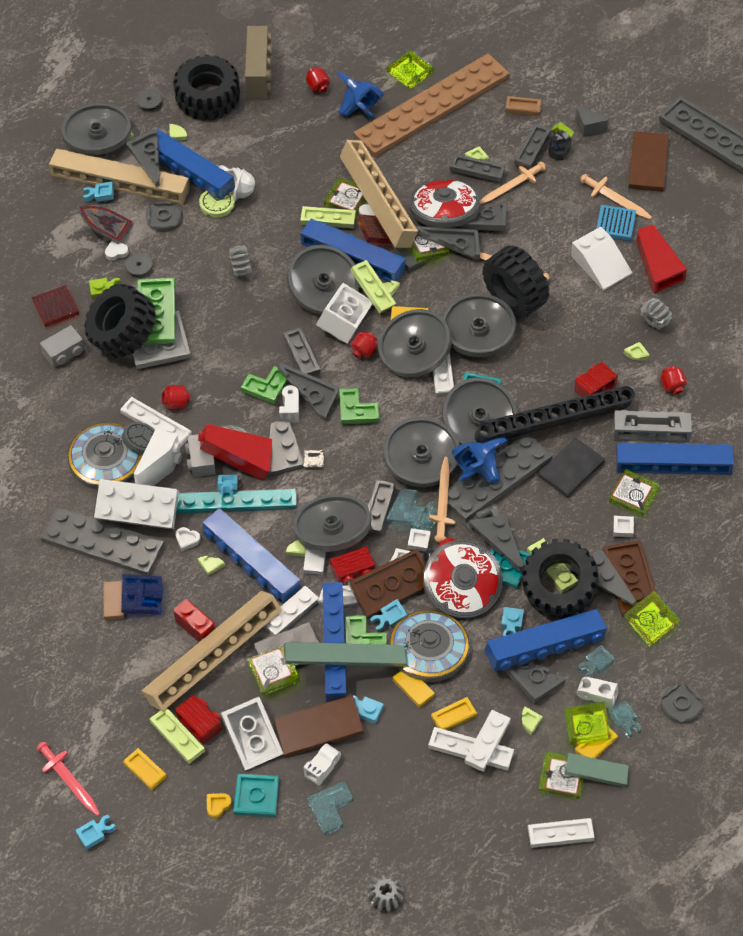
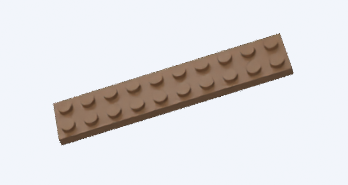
M486 54L356 130L354 138L362 141L367 150L376 157L509 78L510 73L490 54Z

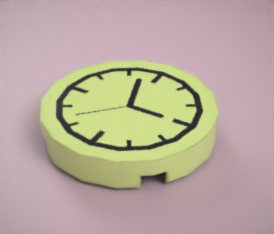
M206 190L199 199L201 211L205 215H211L213 218H220L230 214L235 206L231 192L220 200L216 196L212 197Z

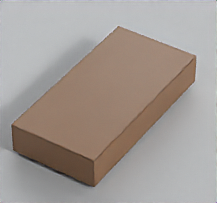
M507 96L505 113L539 116L541 100Z
M103 582L104 620L124 619V582Z

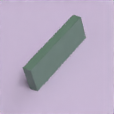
M568 753L566 755L564 774L625 787L627 785L628 765Z

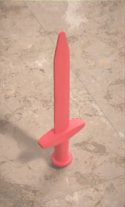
M41 742L37 750L39 753L42 752L49 761L42 769V772L46 773L54 768L82 804L95 815H99L100 813L93 799L62 763L68 752L64 751L55 756L48 748L49 744Z

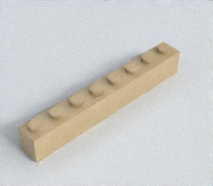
M346 140L340 155L344 165L394 247L411 248L418 232L415 225L364 143L360 140Z
M56 149L49 163L51 176L92 185L113 182L114 190L181 205L184 204L190 190L189 178L181 175L178 176L159 171L160 185L156 187L142 167L69 152L67 150Z
M260 591L141 690L149 704L160 711H164L277 616L282 609L275 597Z

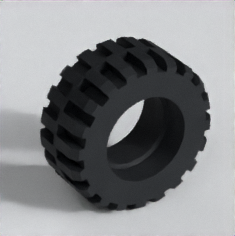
M200 55L195 56V59H188L175 72L173 79L175 99L178 107L185 114H189L190 117H198L200 120L220 118L224 116L223 114L231 112V108L234 109L239 101L240 88L237 70L224 58L220 59L219 56L215 55L213 57H210V55H205L204 57H200ZM204 84H214L218 86L217 88L208 91H201L195 89L196 87Z
M506 246L484 262L482 275H484L483 280L487 285V290L490 291L492 296L504 301L511 308L516 318L528 317L546 304L549 298L550 289L543 270L540 269L536 260H533L532 256L522 248Z
M129 284L110 286V289L103 290L102 294L95 298V302L91 303L90 310L86 314L87 320L84 323L86 336L91 344L111 357L121 358L126 357V354H133L135 350H139L142 347L143 343L147 342L149 334L153 332L152 327L156 322L154 318L156 316L154 304L147 296Z
M552 539L550 544H547L546 541L541 543V548L535 547L532 550V555L527 556L525 565L522 568V584L525 596H527L529 603L535 606V610L540 613L542 611L545 612V616L548 617L556 615L557 619H563V615L571 617L577 611L582 613L585 611L584 607L586 605L590 606L593 602L592 598L596 597L597 586H599L598 569L593 556H590L586 548L582 549L579 543L574 542V544H571L569 539H563V542H558V539ZM554 564H568L578 571L579 582L570 592L555 594L543 587L541 581L542 574L548 567Z

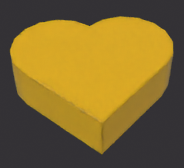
M223 793L207 794L208 816L212 819H218L223 815V811H227L231 807V798Z

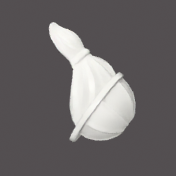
M223 165L218 166L234 176L235 189L232 191L234 201H237L238 198L248 197L253 193L255 181L249 172L245 169L240 170V168L228 169Z

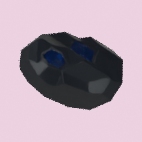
M559 130L553 134L550 140L548 152L549 157L554 160H563L569 154L571 138L567 132Z

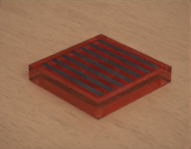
M357 215L356 220L367 242L393 244L375 215Z
M66 285L32 297V301L45 327L79 315V310Z

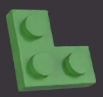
M274 366L266 380L249 374L241 386V392L275 404L288 380L280 373L278 367Z
M358 388L340 389L341 424L379 422L378 403L359 404Z
M366 615L346 616V644L386 645V633H366Z

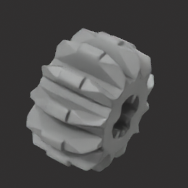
M244 245L230 248L229 254L234 275L245 276L250 274L252 269L247 248Z
M652 298L645 302L640 309V314L644 317L643 320L654 329L660 330L664 328L672 319V313L668 310L669 307L662 303L660 299Z
M384 874L381 876V880L374 878V884H370L368 887L370 891L368 899L372 900V907L378 905L379 911L385 907L389 913L391 906L397 909L398 902H403L402 894H404V888L400 887L401 882L399 880L394 881L392 875L389 879H386Z

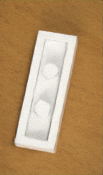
M304 586L281 606L282 611L263 627L272 636L285 632L318 603L319 597Z
M491 710L465 758V764L484 772L511 718Z
M591 818L528 825L531 848L594 841Z

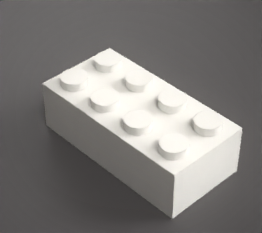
M100 479L94 518L97 520L174 530L179 491L171 488Z

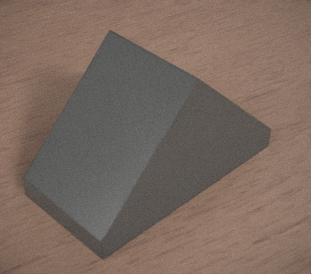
M577 106L576 121L583 137L607 132L609 117L582 106Z

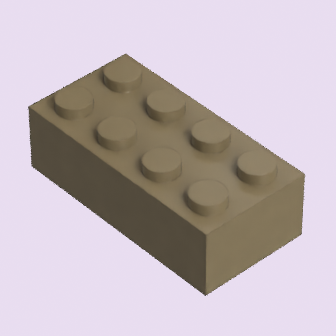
M247 26L245 67L247 100H268V93H271V82L268 81L272 78L271 70H269V68H272V57H269L272 55V45H269L272 42L271 33H268V26Z

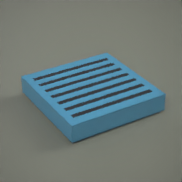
M601 205L597 228L602 227L612 239L631 241L636 210Z

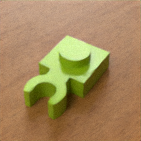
M107 278L90 280L92 299L101 295L103 290L110 289V286L121 284L120 278H114L107 282Z

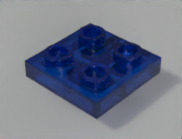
M122 574L121 613L161 615L163 596L162 576Z

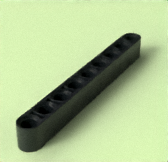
M623 386L484 421L478 425L474 439L478 443H486L498 438L508 439L626 409L635 398V391L629 386ZM621 395L626 396L628 400L623 399ZM586 404L592 405L593 408H589ZM569 409H574L576 413H572ZM551 413H556L559 417H554ZM534 417L539 418L541 422H537ZM516 422H521L523 426H518ZM498 426L504 427L506 431L500 430ZM480 431H485L488 435H483Z

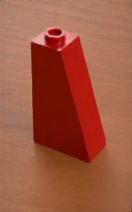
M652 224L638 230L636 244L652 292L655 294L685 281L687 268L656 227Z
M206 424L204 429L199 431L198 441H200V450L260 480H265L270 472L273 439L211 424Z

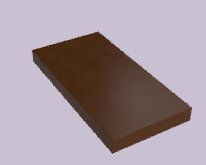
M634 131L628 188L664 191L669 134Z
M641 540L603 546L602 550L637 601V605L633 606L621 601V598L616 596L621 617L637 614L652 601L661 609Z
M417 548L348 582L366 618L380 612L381 608L396 599L400 602L424 590L423 571L426 563Z
M353 695L274 719L285 757L364 734Z

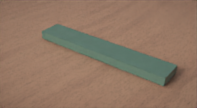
M284 643L285 664L405 666L406 664L404 645Z

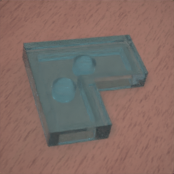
M400 489L386 518L389 524L422 526L428 509L425 506H414L419 496L417 490Z
M345 781L307 797V802L324 835L343 827V822L336 809L354 801Z

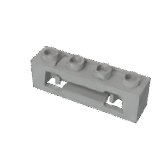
M627 410L614 412L613 440L690 443L692 433L691 413ZM624 432H631V433L636 432V435H627V434H623V433H624ZM667 433H676L679 436H667Z

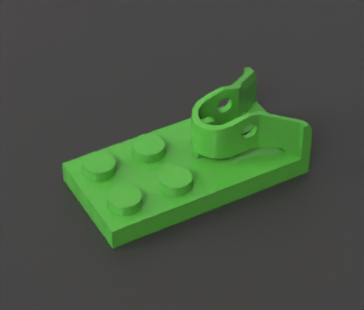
M174 278L138 279V291L153 302L156 312L154 317L156 322L152 327L153 332L149 334L147 342L142 345L175 343L176 286Z

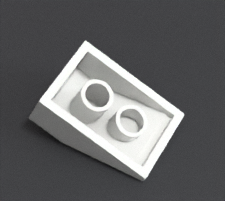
M602 227L572 242L571 257L603 291L633 274L615 242Z
M342 283L324 309L316 325L348 344L373 303L366 296Z
M156 428L134 472L135 484L154 486L174 471L176 464H180L182 459L178 434Z
M260 697L220 713L245 770L283 754Z

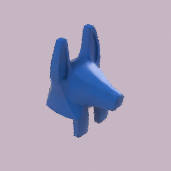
M339 71L337 75L344 81L348 89L338 113L347 117L360 108L365 115L374 119L375 116L369 110L384 96V93L370 82L354 81Z
M498 438L486 443L469 442L454 448L452 455L460 469L464 472L458 480L460 482L466 481L478 473L490 484L498 483L500 477L494 457L497 454L495 449L507 442L506 438Z

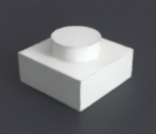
M614 516L613 536L633 537L634 517Z
M411 528L408 549L415 550L418 548L419 551H427L431 531Z

